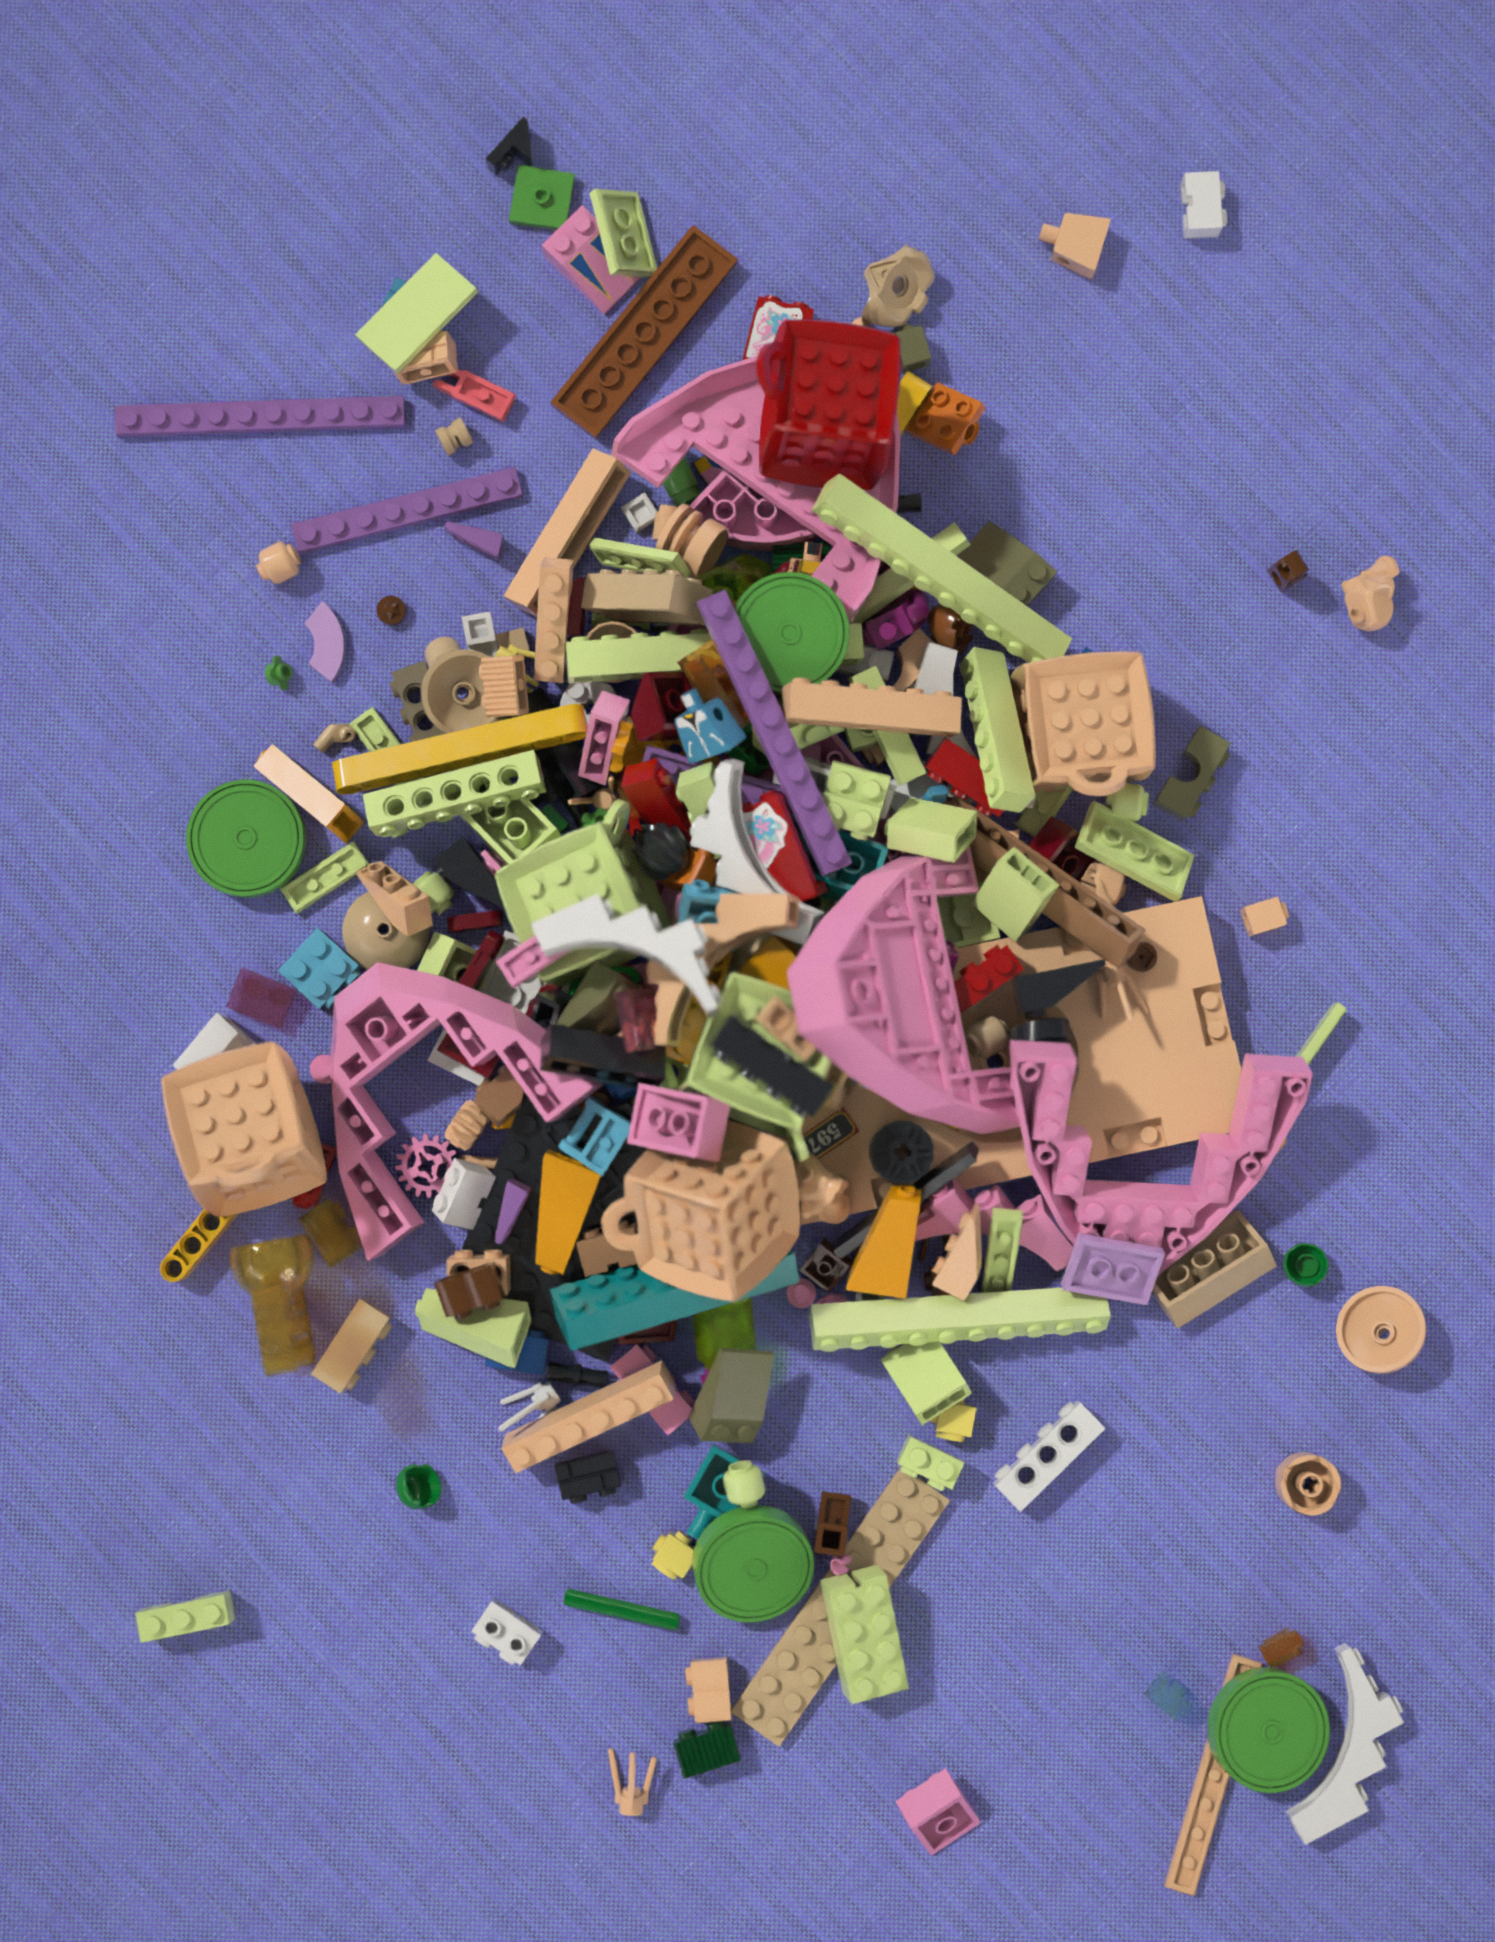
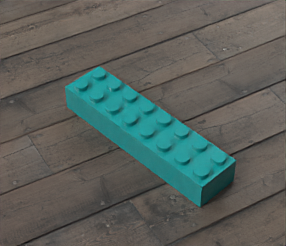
M790 1249L782 1261L764 1280L737 1301L799 1283L796 1257L793 1249ZM638 1264L618 1268L601 1275H592L587 1279L574 1283H565L560 1287L550 1289L557 1322L571 1351L733 1303L732 1301L715 1299L672 1286L641 1271Z

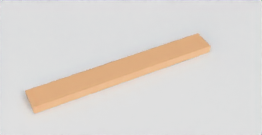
M1232 1653L1222 1688L1238 1674L1253 1668L1262 1667V1663ZM1208 1737L1164 1884L1167 1888L1195 1896L1229 1780V1775L1218 1765L1211 1752Z

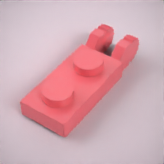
M458 369L456 373L447 374V376L458 379L455 387L442 380L435 379L432 386L503 423L516 399L514 393L466 370L461 371Z

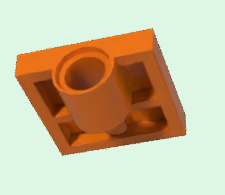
M937 382L906 430L909 435L955 456L962 444L970 445L976 439L979 432L978 420L986 407L983 402Z

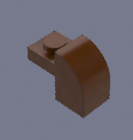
M827 1491L821 1492L814 1539L815 1553L844 1557L852 1495Z

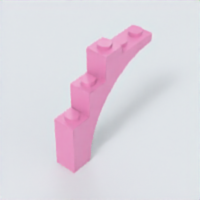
M954 1178L928 1196V1201L920 1203L915 1241L937 1235L959 1233L961 1229L957 1226L965 1211L970 1213L975 1204L980 1205L981 1234L989 1235L993 1208L1023 1210L1019 1245L1028 1248L1042 1257L1056 1272L1068 1265L1074 1245L1059 1227L1042 1194L1033 1199H1028L1020 1206L1015 1207L998 1185L984 1190L976 1197L971 1198Z

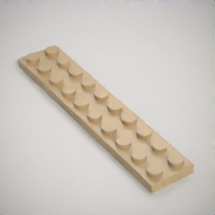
M902 1466L896 1471L846 1543L845 1554H849L852 1558L851 1563L846 1564V1567L849 1569V1572L846 1574L852 1579L856 1587L860 1585L852 1577L851 1571L878 1565L887 1575L890 1588L950 1502V1499L919 1477L913 1478L901 1472ZM831 1566L822 1579L836 1576L832 1572ZM821 1582L818 1583L731 1708L732 1714L778 1747L837 1664Z

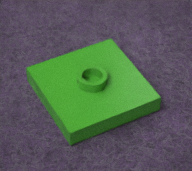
M518 165L509 223L556 231L569 217L575 174Z

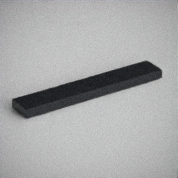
M973 1141L911 1185L915 1189H921L920 1202L976 1163L979 1148ZM880 1208L837 1238L833 1252L839 1259L845 1257L863 1243Z

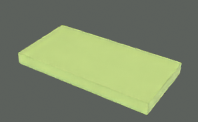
M435 253L355 335L359 341L398 374L478 291L458 271Z
M1095 800L1089 805L1075 845L1076 849L1174 902L1179 901L1182 897L1195 856L1143 826L1115 815L1111 809Z

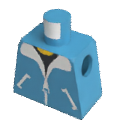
M696 688L680 696L687 711L675 718V725L690 764L729 751L747 738L721 699L716 698L704 703Z

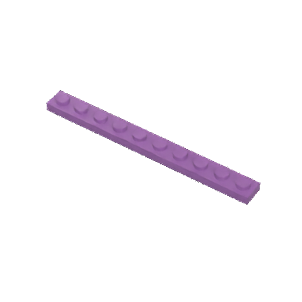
M403 396L115 406V434L117 437L405 427V399Z
M726 590L699 600L696 605L822 877L850 865L852 862Z

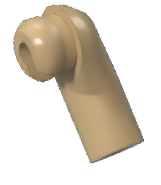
M330 724L312 745L322 753H325L332 743L353 741L355 731L349 724Z

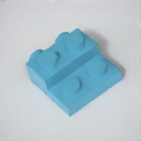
M694 880L692 884L684 883L678 908L679 918L677 924L691 918L694 924H718L716 906L720 901V893H743L725 887H710L709 883L703 880Z
M316 928L282 965L278 972L318 1009L323 1010L325 1007L330 1009L334 1006V997L345 985L349 986L360 977L358 971L362 967L319 928Z

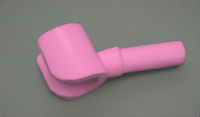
M845 1554L844 1557L832 1555L833 1558L830 1562L832 1572L835 1575L848 1573L849 1569L846 1567V1564L851 1563V1556L849 1554Z

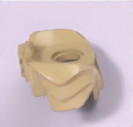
M905 244L902 249L893 255L869 264L864 271V277L869 287V300L862 311V316L870 324L901 327L907 323L912 312L921 313L928 302V296L925 292L934 281V271L927 255L923 251H918L916 248Z

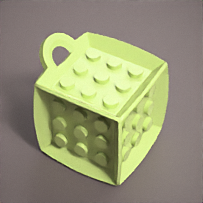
M617 799L609 808L603 821L545 843L496 871L495 878L499 892L520 944L535 935L531 923L598 893L602 902L609 900L616 916L611 918V921L645 906L648 914L653 912L656 914L662 928L657 933L671 928L655 881L647 878L641 872L638 861L631 850V846L636 844L626 829L630 814L629 802ZM618 817L614 832H611L613 824ZM588 947L573 949L536 974L541 981L547 984L566 986L586 975L595 960L608 968H612L633 960L641 954L618 948Z
M730 973L725 976L723 989L719 994L722 1002L717 1004L720 1013L707 1018L691 1064L688 1065L679 1091L688 1092L697 1089L712 1098L730 1105L729 1118L767 1132L785 1136L798 1161H804L809 1158L801 1133V1125L805 1119L791 1111L789 1108L792 1103L783 1097L777 1101L765 1093L763 1090L766 1088V1085L757 1079L752 1084L740 1076L738 1072L741 1068L731 1061L726 1066L714 1058L712 1055L715 1050L710 1048V1043L730 1014H733L740 1019L739 1022L753 1028L763 1035L769 1043L780 1047L791 1055L795 1061L803 1063L822 1078L825 1077L831 1060L816 1049L806 1062L802 1061L754 1020L774 996L780 998L795 1013L790 991L758 979Z

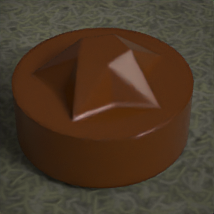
M386 596L377 604V616L385 625L396 626L403 622L406 617L405 604L396 596Z
M1140 942L1135 953L1126 962L1131 969L1146 972L1155 966L1157 952L1151 944Z

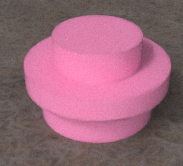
M319 1055L311 1062L310 1074L318 1083H331L330 1055Z
M800 1278L799 1283L788 1286L786 1292L787 1299L794 1307L806 1308L815 1300V1287L809 1280Z

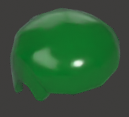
M1298 1243L1290 1248L1284 1256L1283 1270L1287 1279L1296 1286L1303 1288L1316 1286L1324 1280L1328 1273L1329 1261L1327 1256L1315 1244Z
M412 1464L399 1471L396 1477V1493L400 1502L410 1509H423L436 1504L441 1497V1483L438 1474L430 1465Z

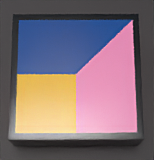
M706 455L692 462V466L707 487L724 470V468Z

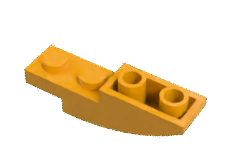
M731 951L719 960L709 971V974L705 976L708 986L715 985L718 993H720L733 955ZM695 995L690 1001L682 1024L679 1047H666V1058L683 1065L691 1064L707 1017Z

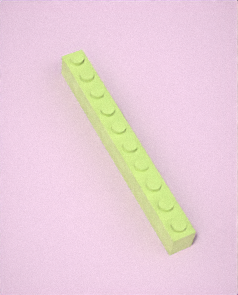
M840 473L825 483L811 510L824 523L834 526L848 540L857 542L867 549L871 556L879 558L891 566L895 573L904 575L914 582L918 589L926 591L937 598L942 606L954 610L961 615L965 622L974 624L984 631L988 638L1001 643L1007 648L1009 653L1021 657L1028 663L1065 655L1072 640L1070 636Z
M852 620L849 624L848 647L839 666L862 664L864 660L861 623L854 624ZM706 629L691 630L690 634L678 635L677 631L661 632L660 636L648 637L647 633H635L631 635V638L619 639L618 635H605L601 637V640L590 641L589 637H575L571 639L572 642H566L568 683L642 679L643 675L648 672H687V676L728 672L710 633H707Z
M1063 1288L973 1293L968 1294L965 1301L953 1295L811 1304L809 1323L813 1350L833 1352L840 1348L862 1350L869 1346L891 1348L898 1344L920 1346L927 1342L950 1344L956 1340L979 1342L986 1338L998 1337L1002 1340H1008L1015 1336L1027 1335L1037 1338L1044 1334L1056 1333L1066 1336L1073 1332L1085 1331L1095 1334L1107 1329L1111 1314L1107 1298L1065 1291Z

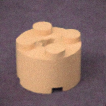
M1298 1452L1285 1458L1276 1468L1275 1488L1282 1502L1291 1509L1306 1515H1319L1331 1509L1340 1493L1341 1480L1334 1465L1323 1457L1310 1452ZM1306 1477L1313 1480L1309 1484V1490L1302 1487Z

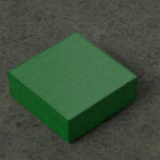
M547 804L540 811L562 835L569 830V823L550 804Z

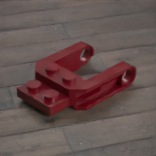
M494 930L488 932L458 983L477 990L504 943L505 937ZM546 983L545 987L541 986L538 993L553 989L561 990L563 986H553ZM536 996L525 1013L529 1018L532 1015ZM448 1032L437 1048L438 1052L489 1080L501 1061L500 1056L497 1054L487 1063L472 1067Z

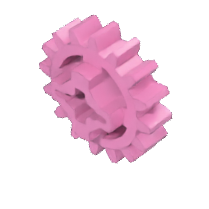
M423 1134L422 1141H419L417 1137H412V1146L402 1145L406 1151L405 1155L397 1154L396 1156L399 1160H402V1165L395 1166V1170L403 1171V1175L398 1180L400 1182L407 1180L408 1184L405 1187L407 1191L416 1188L415 1196L420 1197L422 1192L426 1191L427 1197L432 1198L433 1190H436L439 1194L445 1181V1175L441 1180L439 1175L442 1165L447 1163L448 1170L453 1162L452 1157L457 1154V1150L448 1151L449 1141L440 1144V1136L435 1135L432 1141H430L428 1134ZM425 1146L436 1147L442 1153L437 1155L429 1154ZM414 1153L416 1160L414 1166L409 1168V1160ZM424 1157L428 1161H434L435 1163L431 1167L432 1174L421 1170V1167L424 1165ZM420 1176L427 1178L431 1186L421 1185L414 1179Z

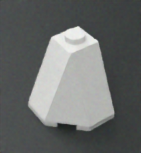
M217 1012L173 1066L178 1070L213 1055L256 1045V1043L228 1016Z

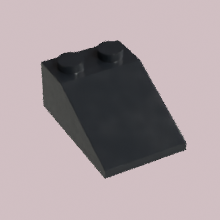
M462 837L434 858L439 864L435 869L445 882L447 881L449 884L454 883L458 887L506 911L495 876L486 869L482 863V858L465 838Z
M1105 959L1015 977L1010 982L1017 1015H1025L1026 1020L1044 1017V1015H1047L1046 1010L1056 1005L1106 965Z

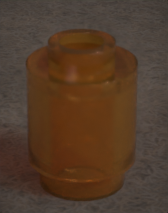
M1286 1627L1263 1640L1264 1644L1258 1648L1269 1667L1272 1668L1275 1665L1280 1667L1302 1655L1303 1653L1300 1648L1305 1646L1296 1629L1290 1632L1289 1628Z

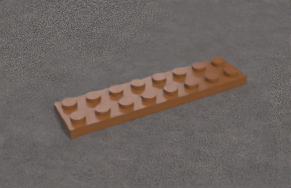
M692 225L551 400V406L596 440L737 265L738 259L696 226Z

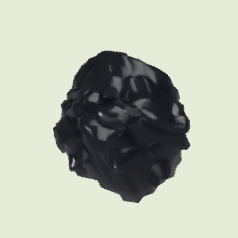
M657 822L655 825L641 824L642 830H639L636 836L638 845L631 846L641 872L647 878L655 881L668 879L670 877L669 874L683 872L688 867V850L690 847L678 825H667L664 822Z

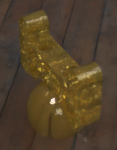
M307 1234L231 1248L230 1267L233 1277L238 1285L247 1294L251 1295L262 1365L266 1377L296 1372L299 1367L316 1364L311 1325L303 1287L309 1280L314 1266V1250Z

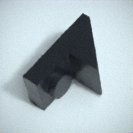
M524 116L485 158L488 169L496 176L501 170L506 171L512 165L515 155L529 167H533L528 120Z

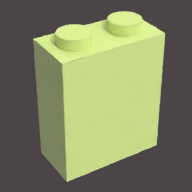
M911 797L886 822L884 834L888 836L887 848L954 863L976 838L977 811Z
M1013 847L997 861L971 905L1016 942L1032 928L1059 887V884L1018 849Z
M927 1342L920 1346L904 1344L890 1349L885 1357L880 1359L921 1425H924L972 1394L966 1381L940 1342Z

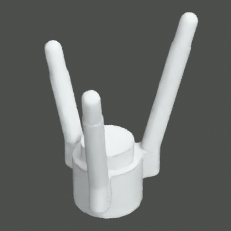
M548 1381L544 1385L539 1382L531 1388L501 1399L500 1404L505 1405L534 1394L531 1397L533 1403L501 1424L498 1430H505L536 1408L540 1412L546 1409L538 1418L557 1410L556 1405L562 1400Z

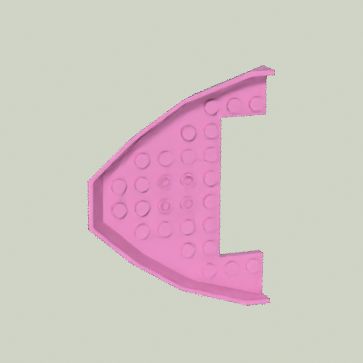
M757 356L705 372L628 421L614 438L611 455L657 488L663 484L693 446L834 546L811 576L822 581L832 589L844 606L849 624L852 622L873 588L881 559L871 556L867 549L857 542L848 540L840 530L824 523L817 514L811 511L823 488L784 482L762 476L759 473L760 425L765 393L757 377ZM897 412L886 469L880 481L872 490H864L895 513L898 508L900 429Z
M970 845L954 863L906 853L861 877L818 923L788 970L787 975L798 1032L852 1079L910 1114L979 1134L1001 1132L1020 1127L1012 1085L1011 1067L971 1071L936 898L972 895L979 892Z

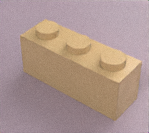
M360 1298L311 1375L340 1394L345 1392L346 1389L351 1391L360 1378L357 1372L362 1364L367 1366L377 1351L373 1349L379 1338L384 1340L391 1331L393 1325L389 1322L392 1316L368 1300Z

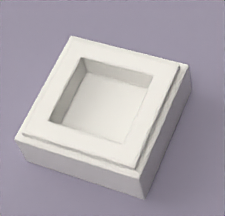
M646 493L641 494L621 507V511L635 533L640 532L655 521L657 510Z

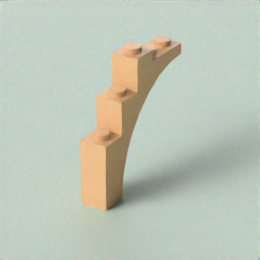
M720 893V901L716 906L718 924H701L708 942L703 943L706 953L697 956L696 959L702 957L708 971H710L731 950L754 937L777 930L798 929L799 898L789 894ZM650 959L646 966L648 983L659 986L655 996L657 1019L653 1026L655 1044L666 1047H679L682 1024L694 994L679 977L663 965Z

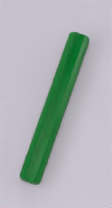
M573 1589L566 1590L563 1601L565 1606L670 1630H677L680 1621L678 1613Z

